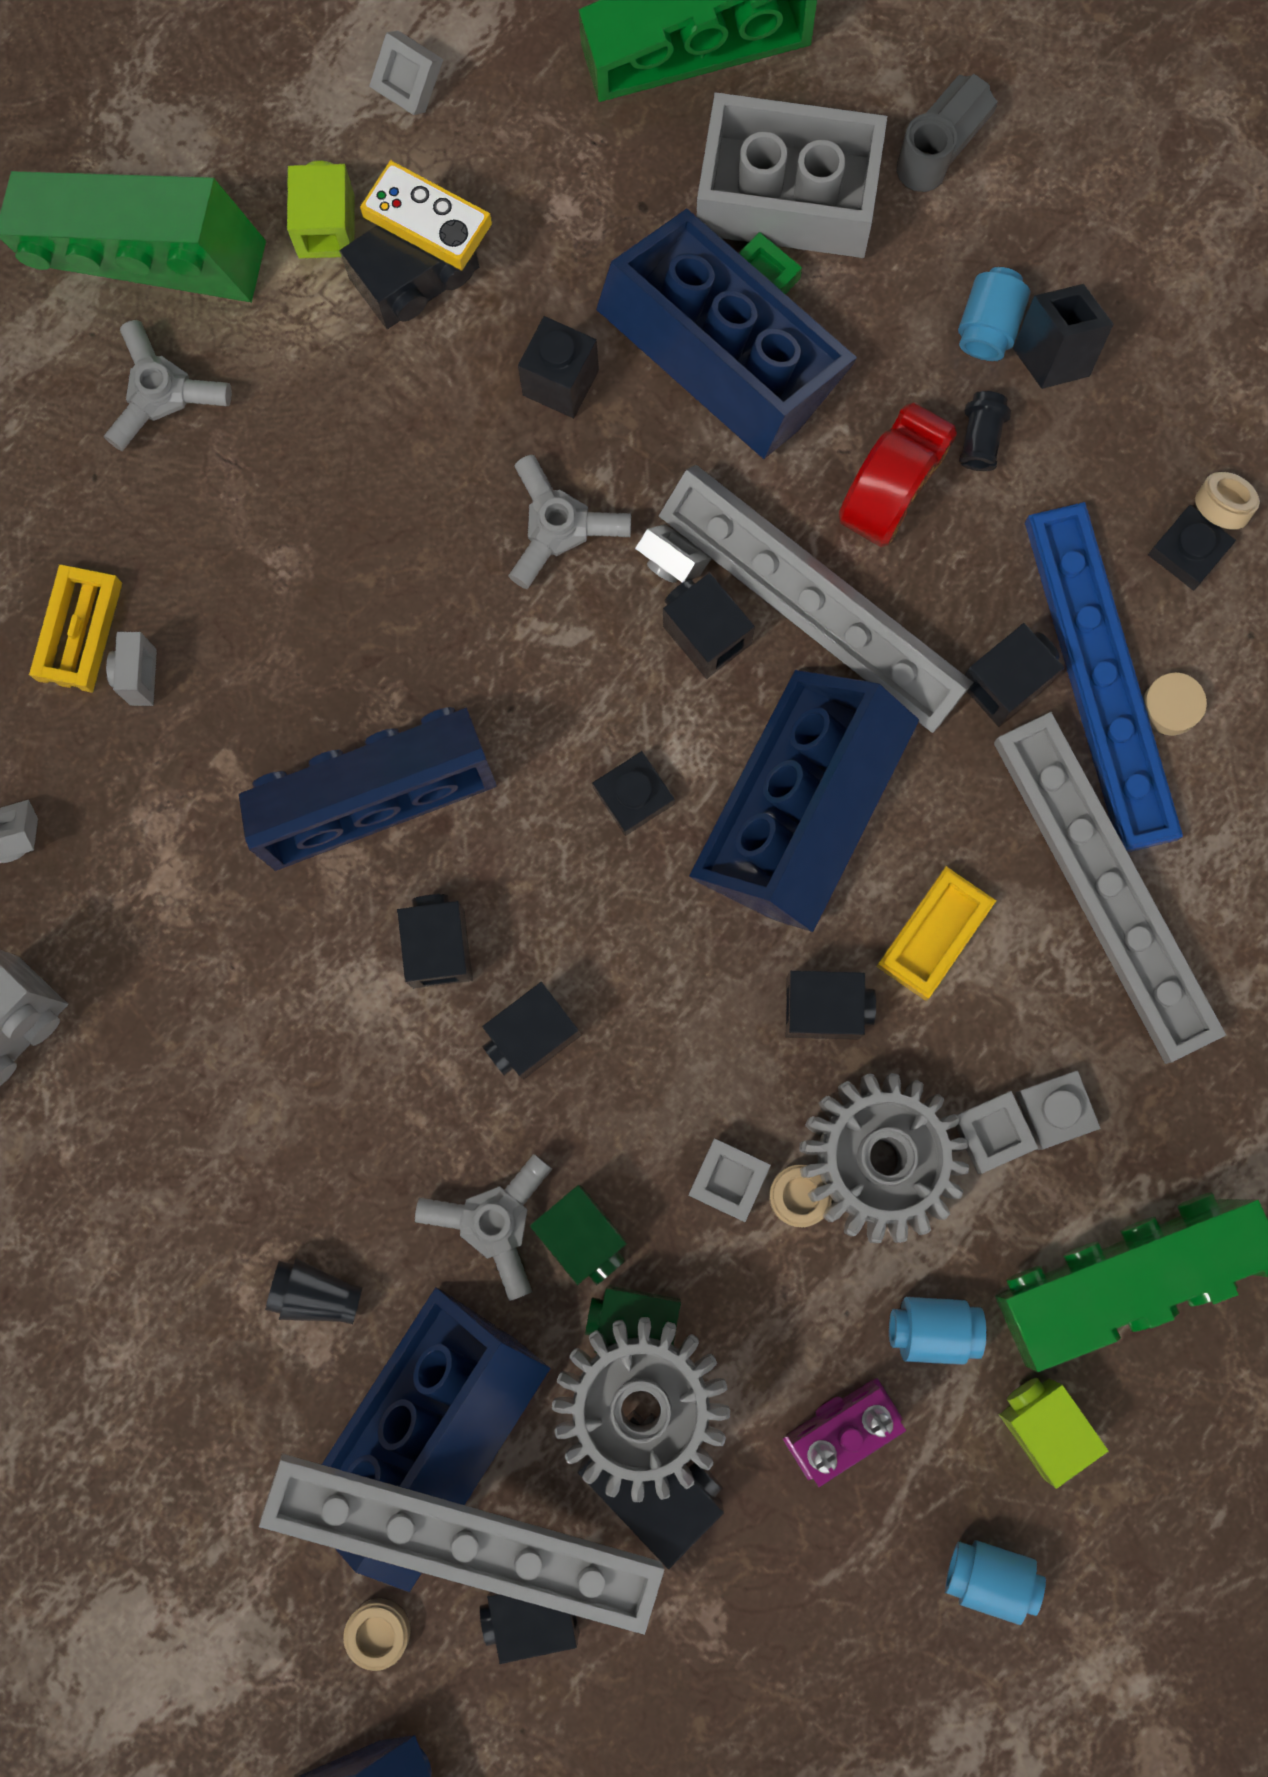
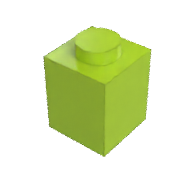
M312 161L307 165L288 166L287 230L299 259L341 257L339 250L354 241L355 194L345 164Z
M1034 1378L1022 1384L1007 1397V1401L1011 1406L999 1414L1041 1477L1056 1489L1109 1451L1064 1386L1050 1378L1043 1383L1038 1378Z

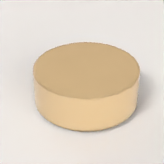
M1216 472L1209 475L1195 497L1196 506L1201 514L1213 524L1226 529H1240L1246 526L1260 504L1254 487L1242 477L1228 472Z
M1168 673L1159 677L1143 695L1151 728L1164 735L1174 736L1186 733L1202 719L1207 707L1206 694L1202 686L1194 678L1183 673Z
M793 1165L783 1169L775 1176L769 1189V1202L772 1211L782 1222L794 1227H809L818 1223L824 1218L823 1214L832 1202L830 1195L816 1202L810 1200L808 1193L812 1189L824 1184L820 1175L811 1178L801 1177L800 1169L807 1165Z
M377 1598L361 1604L350 1616L344 1629V1646L350 1659L359 1667L371 1671L384 1670L394 1665L400 1659L409 1643L411 1630L408 1617L404 1610L391 1600Z

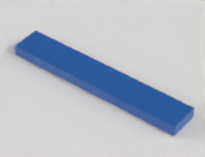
M1083 502L1028 515L1025 526L1110 821L1127 853L1178 841L1183 837L1086 504Z

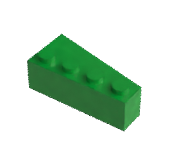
M599 0L578 9L581 46L598 102L811 46L817 0Z
M11 171L0 212V240L16 253L15 257L18 261L31 268L39 270L52 268L251 303L266 245L264 237L215 178Z
M1212 1192L1206 1193L1177 1206L1181 1215L1160 1225L1156 1217L1141 1220L1120 1230L1123 1241L1101 1249L1098 1241L1088 1243L1064 1254L1063 1257L1067 1263L1065 1266L1044 1274L1041 1266H1036L1006 1279L1009 1290L995 1295V1298L1025 1366L1036 1372L1043 1371L1117 1342L1121 1339L1117 1329L1127 1324L1131 1332L1152 1329L1175 1320L1174 1317L1180 1313L1176 1304L1187 1301L1191 1307L1212 1302L1214 1305L1239 1295L1236 1290L1238 1288L1236 1281L1251 1275L1268 1278V1219L1259 1200H1216Z

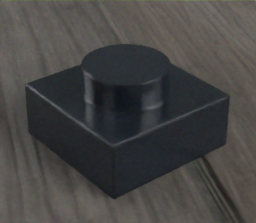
M1189 505L1152 548L1148 556L1194 591L1236 542V539L1219 526L1207 520L1192 505Z
M643 751L592 782L593 789L625 836L675 804L674 797Z

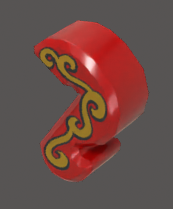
M916 402L906 404L900 410L892 428L880 436L859 469L839 510L840 524L879 547L889 545L900 528L911 503L940 466L957 436L955 425Z

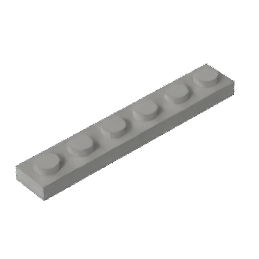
M694 465L686 469L659 517L867 682L881 684L919 719L920 724L933 733L974 682L699 466Z
M1052 712L998 737L994 742L997 751L1164 1063L1174 1062L1226 1036Z
M286 1454L281 1455L259 1523V1527L644 1635L665 1570L661 1561Z

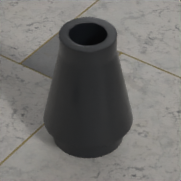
M297 1258L294 1264L279 1261L265 1310L279 1313V1320L332 1321L353 1325L363 1287L348 1284Z

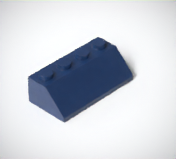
M687 208L611 261L596 308L601 315L762 459L768 457L803 427L853 366L857 358Z
M795 670L689 877L772 920L814 932L919 719L879 683Z
M453 707L441 708L425 715L421 719L422 725L403 732H399L396 728L386 729L369 736L365 740L366 746L345 754L342 750L327 751L313 757L309 761L310 767L289 775L285 771H277L257 778L252 783V789L239 793L244 836L249 850L274 871L497 787L467 708L456 712Z
M435 1287L321 1465L465 1505L551 1368L517 1339L446 1292ZM336 1549L356 1573L407 1592L412 1590L422 1572Z

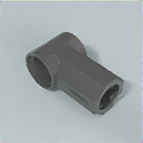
M974 73L971 76L959 74L927 113L918 115L910 122L902 143L896 171L900 181L907 188L914 191L927 192L934 190L942 184L950 164L996 110L998 101L993 97L990 85Z

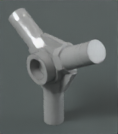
M132 320L121 326V334L135 365L130 370L126 401L129 405L104 435V438L115 448L123 451L148 419L153 421L185 408L187 403L218 406L230 405L232 396L230 383L189 379L188 374L163 356H156L141 321Z
M535 455L525 456L515 464V469L533 500L529 504L528 539L531 543L508 575L520 587L524 589L530 587L550 555L558 556L586 542L587 536L631 537V513L588 512V506L560 489L553 490Z
M533 1154L505 1189L499 1186L466 1199L465 1205L419 1198L415 1213V1223L459 1229L460 1236L487 1259L490 1257L494 1258L509 1301L532 1292L516 1248L522 1245L528 1209L523 1205L552 1171V1168Z

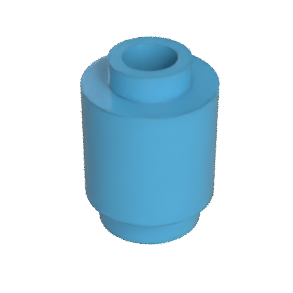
M994 267L990 272H983L975 277L958 328V332L961 335L959 346L968 355L981 360L998 361L1003 359L1006 350L1013 347L1031 294L1030 288L1023 282V277L1018 272L1005 267Z
M905 1297L902 1301L901 1309H892L890 1314V1345L892 1348H900L901 1357L905 1362L965 1365L968 1359H981L983 1357L986 1345L984 1311L981 1307H969L966 1300Z
M975 1540L972 1546L958 1541L950 1561L945 1593L958 1597L959 1605L1022 1625L1027 1614L1038 1615L1045 1593L1046 1577L1036 1574L1037 1561L1035 1559Z

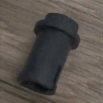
M992 391L976 392L973 395L972 401L965 405V415L969 420L963 451L959 459L963 467L974 471H992L996 469L1003 423L1011 418V409L1007 406L1008 399L1004 395Z

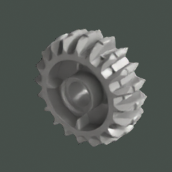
M894 1073L886 1076L882 1092L874 1074H866L861 1077V1095L854 1085L846 1081L838 1086L843 1106L830 1096L822 1098L819 1102L821 1110L830 1118L829 1121L814 1116L807 1119L806 1127L820 1135L821 1138L820 1141L807 1140L800 1143V1152L818 1156V1164H810L800 1169L801 1177L821 1176L824 1185L812 1189L808 1196L812 1202H816L830 1195L834 1202L825 1210L823 1217L828 1222H834L846 1211L849 1216L844 1225V1233L849 1236H856L866 1221L867 1237L870 1243L882 1242L886 1224L888 1225L890 1236L895 1243L906 1242L908 1238L907 1221L915 1232L919 1235H925L931 1231L930 1222L925 1211L939 1220H945L950 1215L948 1207L939 1198L940 1195L950 1199H960L962 1197L963 1189L949 1181L950 1175H965L969 1172L968 1164L961 1161H952V1152L968 1147L967 1139L956 1138L949 1140L946 1130L955 1127L960 1122L956 1114H952L939 1120L935 1113L942 1107L944 1098L936 1094L922 1104L919 1100L923 1093L924 1084L918 1080L911 1082L903 1095L901 1094L900 1076ZM877 1141L887 1142L896 1151L898 1158L897 1166L889 1176L877 1172L871 1164L870 1151Z
M641 1317L639 1319V1337L628 1338L627 1327L623 1320L614 1321L613 1333L616 1343L608 1345L603 1334L598 1330L592 1332L589 1335V1340L597 1355L591 1358L583 1350L575 1348L570 1354V1359L577 1367L583 1370L581 1376L561 1371L557 1379V1383L563 1388L574 1391V1397L562 1396L555 1398L552 1402L553 1411L572 1414L573 1420L562 1422L556 1426V1438L567 1439L577 1435L579 1442L571 1446L566 1452L565 1459L569 1464L576 1463L588 1455L593 1461L586 1467L582 1477L587 1484H591L597 1479L602 1469L607 1471L611 1475L607 1481L606 1495L610 1497H615L619 1492L621 1479L633 1481L631 1489L633 1502L643 1501L645 1492L644 1481L655 1480L656 1493L661 1500L669 1498L670 1487L666 1476L675 1473L684 1488L688 1489L693 1486L694 1478L686 1464L692 1460L700 1468L709 1470L713 1466V1459L708 1452L700 1447L702 1442L704 1441L713 1446H723L726 1440L723 1432L708 1426L709 1420L722 1421L730 1418L729 1406L709 1402V1397L721 1395L727 1391L725 1379L716 1378L705 1382L702 1377L716 1366L717 1361L712 1354H708L695 1363L689 1358L699 1344V1339L693 1334L684 1340L679 1349L671 1345L676 1332V1325L671 1322H666L660 1340L649 1338L651 1322L648 1317ZM645 1391L652 1394L658 1400L661 1410L658 1417L652 1423L636 1425L625 1417L622 1403L633 1392Z

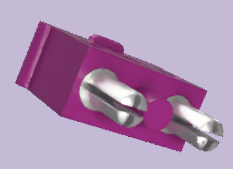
M874 1378L843 1399L841 1397H834L816 1410L815 1417L794 1429L782 1439L807 1480L814 1479L817 1486L821 1487L906 1432V1429L901 1423L903 1420L902 1416L879 1379Z

